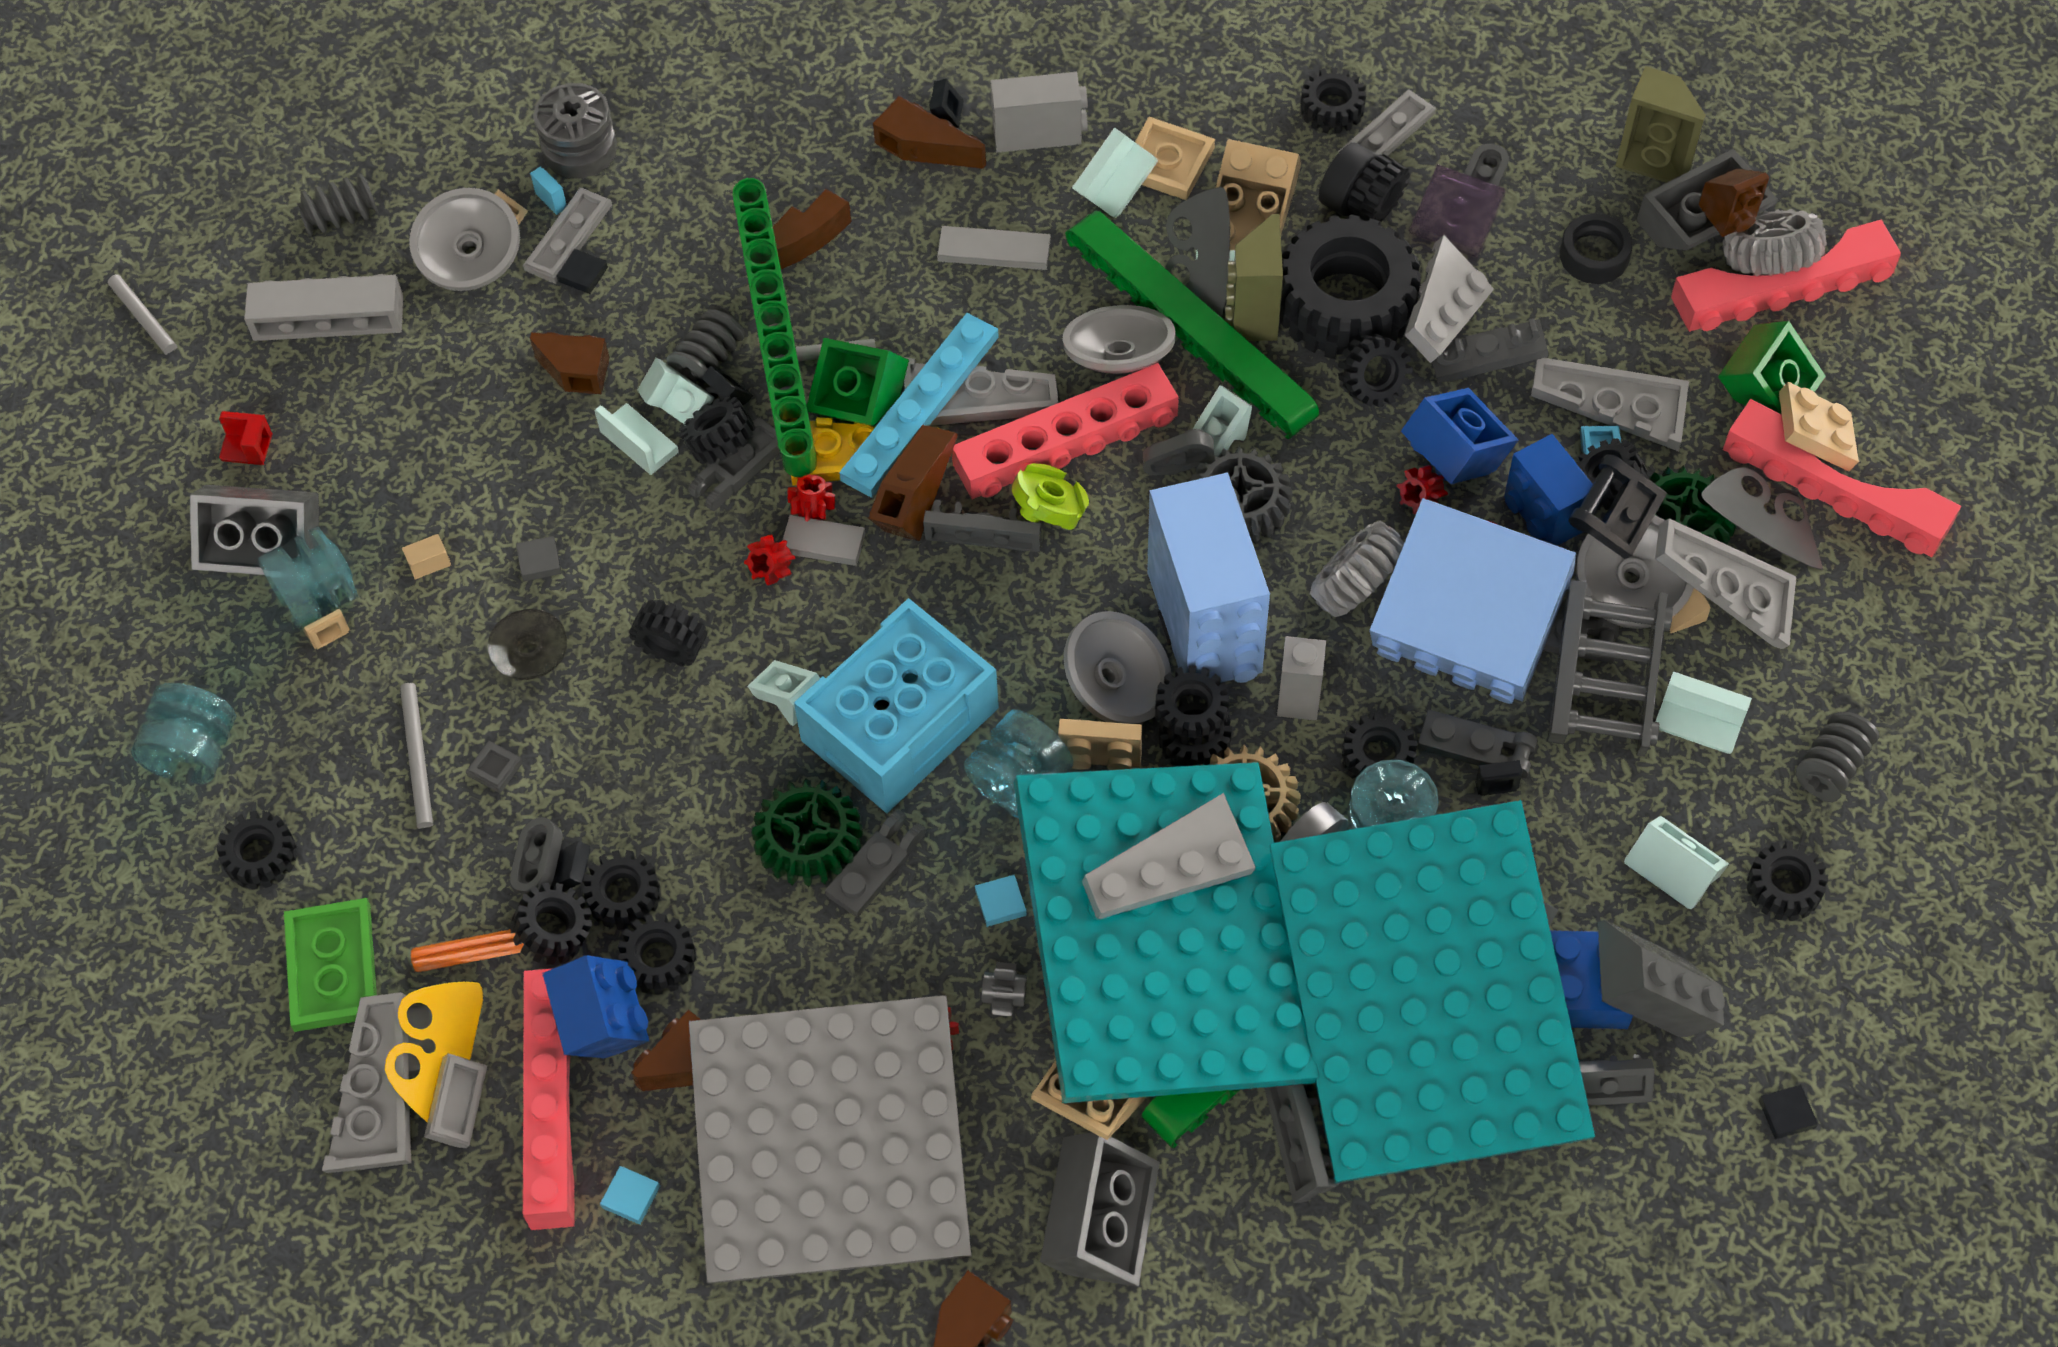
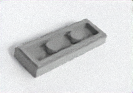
M1408 89L1346 145L1355 142L1378 155L1385 154L1388 156L1435 114L1436 108Z
M580 187L523 264L524 271L556 284L558 281L557 274L573 250H580L612 207L611 200Z
M942 226L937 254L938 262L1047 270L1051 234Z

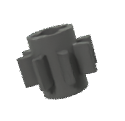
M996 962L994 972H984L982 1003L992 1004V1015L1012 1016L1014 1006H1025L1027 975L1017 974V964Z

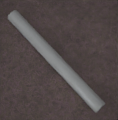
M404 683L400 686L416 823L417 828L420 829L433 826V817L416 685L414 683Z

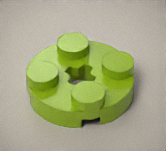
M1033 463L1027 465L1025 471L1020 470L1012 483V494L1021 506L1020 514L1026 520L1036 523L1043 521L1067 530H1072L1076 527L1088 507L1089 499L1085 489L1077 481L1072 486L1064 480L1067 473L1046 464Z

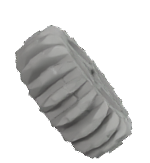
M1777 209L1771 212L1764 210L1763 213L1757 214L1755 223L1749 229L1740 233L1736 231L1724 236L1723 239L1724 257H1726L1727 265L1731 266L1735 271H1741L1743 274L1754 273L1756 276L1761 274L1772 276L1778 273L1785 275L1789 271L1798 272L1802 267L1808 268L1813 263L1821 260V256L1825 254L1826 233L1822 220L1817 218L1815 214H1807L1803 210L1794 212L1793 209L1787 211Z
M1382 521L1369 524L1365 529L1360 530L1357 535L1351 537L1332 556L1331 560L1323 566L1322 571L1316 575L1310 590V595L1316 600L1315 603L1333 617L1345 615L1350 610L1355 609L1359 603L1364 602L1371 593L1375 592L1376 588L1393 572L1404 546V541L1392 527L1387 526Z

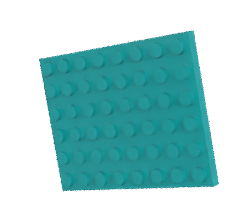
M1259 762L1016 775L1013 783L1062 1103L1315 1083L1316 1079L1319 1078L1317 1064L1312 1060L1273 868L1270 843H1274ZM1224 793L1256 868L1253 873L1097 920L1082 884L1084 876Z
M1522 800L1270 843L1273 868L1312 1060L1317 1064L1319 1078L1316 1079L1315 1084L1335 1183L1595 1138Z

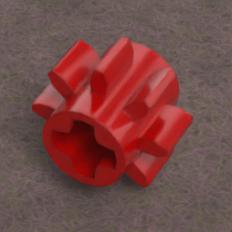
M1431 465L1420 467L1419 470L1414 467L1404 471L1407 480L1397 484V488L1400 489V504L1413 507L1412 510L1415 515L1422 498L1438 503L1437 499L1448 495V492L1444 490V477L1433 473Z
M813 474L797 478V488L788 487V503H790L791 514H798L799 517H804L807 522L810 518L817 520L826 519V509H835V494L832 493V483H826L822 477Z
M770 534L761 537L760 542L748 544L747 547L751 552L747 560L744 561V564L748 566L752 573L751 578L753 580L765 577L766 585L777 583L779 578L782 579L792 574L788 567L791 564V560L795 559V556L791 555L787 547V540L774 543V537Z

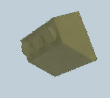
M1645 66L1631 99L1615 167L1666 183L1691 171L1706 115L1681 77Z
M1280 214L1270 215L1236 244L1234 261H1227L1228 284H1226L1224 320L1248 341H1277L1283 281Z

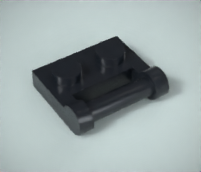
M1605 455L1599 464L1600 472L1580 508L1573 510L1568 521L1577 530L1587 532L1623 559H1626L1633 555L1667 492L1618 457ZM1614 478L1618 479L1623 485L1601 521L1594 514Z

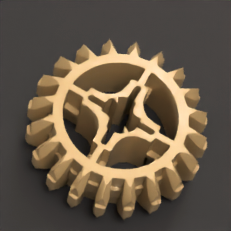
M1245 745L1241 747L1240 754L1235 755L1227 747L1224 751V759L1213 754L1210 759V765L1259 762L1262 781L1267 783L1263 784L1268 812L1269 808H1274L1269 813L1274 843L1281 840L1280 832L1287 833L1292 827L1291 821L1298 818L1299 808L1297 806L1300 804L1301 794L1296 790L1298 788L1296 776H1289L1290 767L1288 763L1278 766L1279 758L1276 753L1267 759L1264 758V750H1262L1261 746L1255 751V754H1248V749Z

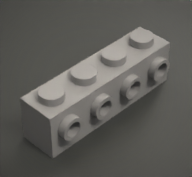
M396 275L340 276L326 279L304 278L291 281L267 280L247 284L244 320L253 341L402 333L404 296Z

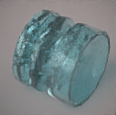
M318 526L308 530L314 548L310 549L300 535L294 538L299 554L296 558L292 559L281 546L257 558L278 600L283 607L288 606L293 616L291 620L298 630L322 618L317 602L318 599L324 597L335 610L341 607L334 590L339 588L349 602L358 598L353 582V574L336 544L329 540Z
M164 683L156 686L150 700L151 703L145 713L147 722L141 724L130 751L133 759L143 768L169 779H173L179 762L196 764L197 766L190 782L198 784L211 782L223 754L220 746L225 745L230 735L229 731L237 717L234 709L222 698L195 686L181 683Z
M1013 709L991 730V740H983L976 747L977 751L971 753L964 761V770L978 791L1016 818H1019L1013 783L1016 775L1067 773L1073 767V758L1069 749L1055 732L1033 715Z
M1382 760L1370 765L1356 778L1353 786L1347 816V830L1436 815L1439 805L1437 787L1429 774L1417 765L1406 761Z

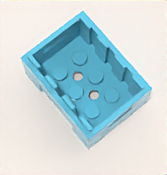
M909 598L880 624L881 629L827 678L822 676L794 702L801 741L886 814L999 708L996 669ZM911 673L915 674L918 679L915 683L908 684L903 681V677ZM879 700H886L889 702V707L885 710H877L874 704Z

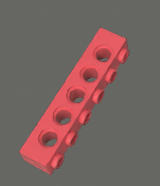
M1159 363L955 444L952 450L953 466L971 499L980 496L984 498L992 497L999 493L1002 487L1012 484L1020 470L1025 471L1029 464H1046L1061 469L1068 465L1073 458L1085 453L1087 455L1098 454L1106 445L1117 440L1130 441L1144 429L1152 426L1161 428L1173 421L1174 417L1178 416L1179 397ZM1028 448H1038V449H1036V450H1029ZM998 461L1004 462V463H1001V464H994V462H998Z

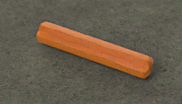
M504 930L413 948L411 950V963L416 972H423L521 953L520 951L524 944L521 943L516 946L513 942L516 933H511V930Z

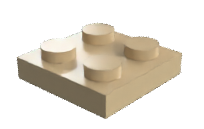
M1148 117L1135 143L1155 156L1158 162L1142 185L1187 200L1215 148V139Z
M1787 382L1779 391L1785 441L1849 472L1859 462L1851 412L1839 403L1833 404L1817 396L1816 393L1808 388H1800Z
M1074 719L1059 720L1060 762H1067V765L1074 769H1089L1091 764L1108 765L1107 768L1109 770L1132 769V767L1140 768L1142 725Z

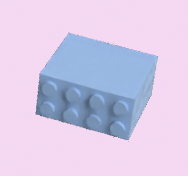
M1228 472L1150 490L1147 573L1171 640V647L1178 668L1182 667L1184 673H1189V666H1196V673L1201 674L1203 667L1210 670L1209 678H1212L1216 673L1221 678L1220 683L1234 679L1238 683H1244L1254 679L1257 674L1263 671L1270 592Z
M1422 498L1371 625L1372 645L1378 648L1377 654L1386 659L1399 662L1400 658L1404 657L1415 661L1414 668L1426 674L1436 676L1439 670L1452 675V682L1461 687L1474 690L1475 686L1479 685L1490 689V696L1501 702L1512 704L1514 699L1523 702L1574 573L1576 553Z

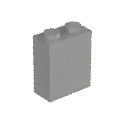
M1077 72L991 80L992 121L996 152L1082 144L1081 132L1088 131L1086 109L1081 110V108H1088L1086 86H1079Z

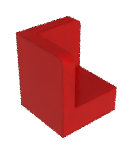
M221 411L219 420L226 435L219 455L220 460L223 462L264 465L272 437V431L265 415Z

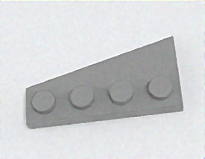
M1445 235L1433 245L1432 251L1434 256L1428 261L1425 270L1428 275L1426 280L1420 285L1418 292L1421 297L1419 302L1413 307L1405 332L1406 338L1430 363L1442 354L1494 290L1488 283L1485 275L1476 270Z
M906 358L909 359L904 379L905 389L925 366V364L916 363L914 358ZM976 366L929 426L1022 418L1058 403L1055 374L1011 369L1000 373L988 371L985 366Z
M1541 358L1536 361L1531 396L1609 426H1619L1620 430L1679 451L1682 442L1689 381Z
M1667 519L1659 524L1655 555L1657 561L1772 646L1784 649L1790 645L1796 576L1674 520Z
M1222 793L1084 876L1082 884L1096 918L1099 920L1250 875L1256 867L1225 795Z
M402 992L360 998L349 1047L351 1057L347 1075L343 1074L340 1087L342 1097L337 1117L333 1118L330 1132L333 1138L329 1156H325L322 1171L325 1173L411 1163L410 1106L395 1091L385 1072V1061L388 1053L394 1046L408 1043V1035L403 1031L398 1020V1008L401 1000L406 996ZM403 1053L395 1060V1070L400 1077L409 1080V1054Z

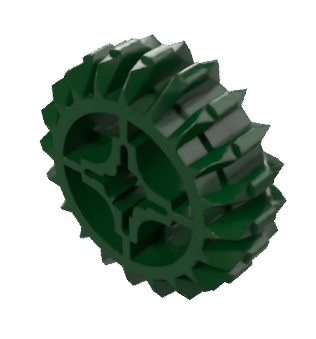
M1683 465L1678 470V473H1674L1667 467L1662 475L1654 472L1649 477L1650 481L1667 492L1655 516L1665 521L1667 519L1674 520L1728 545L1730 537L1734 535L1735 524L1715 511L1701 496L1704 489L1715 480L1714 474L1704 478L1701 476L1700 468L1692 474L1687 473ZM1684 507H1687L1688 509L1684 521L1680 522Z
M805 778L802 783L803 787L795 788V785L789 781L787 792L783 793L774 788L772 793L774 801L763 799L761 803L763 812L755 813L754 822L756 826L752 827L751 834L753 840H755L753 845L755 854L758 857L762 856V866L765 869L772 868L773 876L777 880L787 872L788 883L792 886L799 876H803L804 884L809 887L812 883L811 876L819 875L820 881L826 884L828 881L827 871L831 870L833 874L838 876L842 872L840 862L845 865L853 862L852 853L858 852L861 848L858 838L862 837L863 828L859 823L861 820L859 810L853 808V800L849 795L842 797L841 789L838 786L827 791V784L823 780L816 787H811L810 781ZM801 810V811L798 812V813L791 814V813H793V812H795V811ZM822 811L829 813L840 824L839 830L831 828L830 823L822 821ZM813 823L814 831L809 830L810 834H804L801 839L800 832L803 831L805 833V829H810ZM775 833L783 835L784 839L792 842L793 853L784 850L777 844L774 839ZM824 849L818 853L811 854L815 850Z

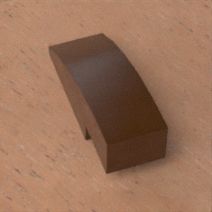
M825 189L804 213L792 206L773 226L781 269L801 261L837 237L851 223L849 201Z

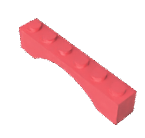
M1881 219L1847 229L1841 240L1826 255L1821 257V260L1813 263L1808 268H1800L1798 272L1790 271L1786 272L1785 275L1779 273L1772 276H1750L1708 268L1676 277L1671 299L1689 332L1697 329L1710 331L1725 321L1732 319L1745 321L1753 317L1757 312L1767 309L1773 312L1780 311L1790 303L1802 299L1812 302L1819 299L1824 293L1837 289L1840 292H1847L1865 281L1882 282L1894 273L1901 252Z
M1752 399L1749 400L1730 428L1723 450L1728 452L1734 461L1741 464L1749 463L1763 470L1769 479L1776 482L1784 481L1798 488V491L1804 497L1811 500L1819 499L1833 506V509L1839 515L1846 518L1854 517L1868 524L1871 531L1877 535H1889L1903 542L1904 546L1915 554H1926L1933 557L1952 527L1961 508V505L1927 488H1884L1860 482L1837 472L1821 462L1815 455L1786 442L1782 414Z
M551 969L524 971L523 1216L530 1230L575 1227L574 1172L569 1105L570 1055H564L542 974Z

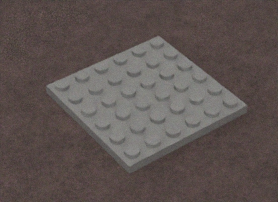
M946 995L689 1021L708 1284L971 1257Z

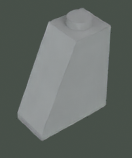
M1285 636L1277 710L1278 717L1317 721L1326 640Z

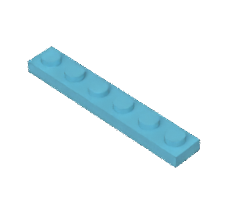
M966 313L839 472L840 481L873 498L879 490L882 480L922 425L929 426L999 338L998 328Z

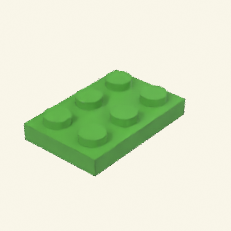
M363 898L284 911L290 1026L293 1031L298 1032L355 1022L360 998L377 995L371 908L368 899Z

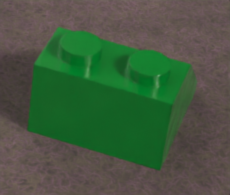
M1789 321L1753 325L1718 376L1735 401L1746 406L1749 400L1752 399L1780 414L1782 413L1779 391L1787 382L1800 388H1808L1815 393L1826 377Z
M823 338L807 402L808 412L875 426L900 397L909 359L888 350Z

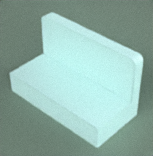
M1114 127L1072 188L1112 217H1118L1157 164L1158 159Z
M624 404L613 414L601 405L595 409L600 432L650 475L679 453L676 444L629 404Z
M1673 671L1655 722H1659V730L1731 754L1752 698Z
M1662 816L1648 823L1624 860L1627 866L1688 909H1693L1710 884L1718 879L1729 865L1728 862Z

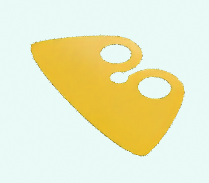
M452 982L421 988L405 996L399 1005L398 1020L403 1031L410 1037L421 1041L431 1039L435 1043V1050L432 1053H426L421 1046L412 1043L398 1044L387 1055L385 1072L395 1091L427 1123L442 1058L448 1053L468 1060L471 1058L483 1003L482 987L477 982ZM423 1003L431 1010L432 1021L427 1028L416 1029L408 1022L407 1011L412 1004ZM403 1053H411L420 1063L419 1074L410 1080L403 1079L395 1070V1060Z

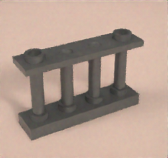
M1570 580L1565 598L1547 742L1564 744L1567 735L1574 734L1575 730L1638 740L1636 755L1645 757L1649 747L1656 746L1659 734V722H1653L1663 631H1670L1673 608L1666 607L1668 593L1660 592L1654 604V609L1594 601L1592 596L1585 595L1587 582ZM1593 616L1652 625L1649 647L1587 638V634L1581 633L1582 619L1589 620V617ZM1585 654L1647 663L1645 684L1640 685L1585 677L1583 672L1576 671L1577 657L1584 658ZM1580 692L1642 701L1640 724L1578 715V710L1571 709L1572 695L1579 696Z

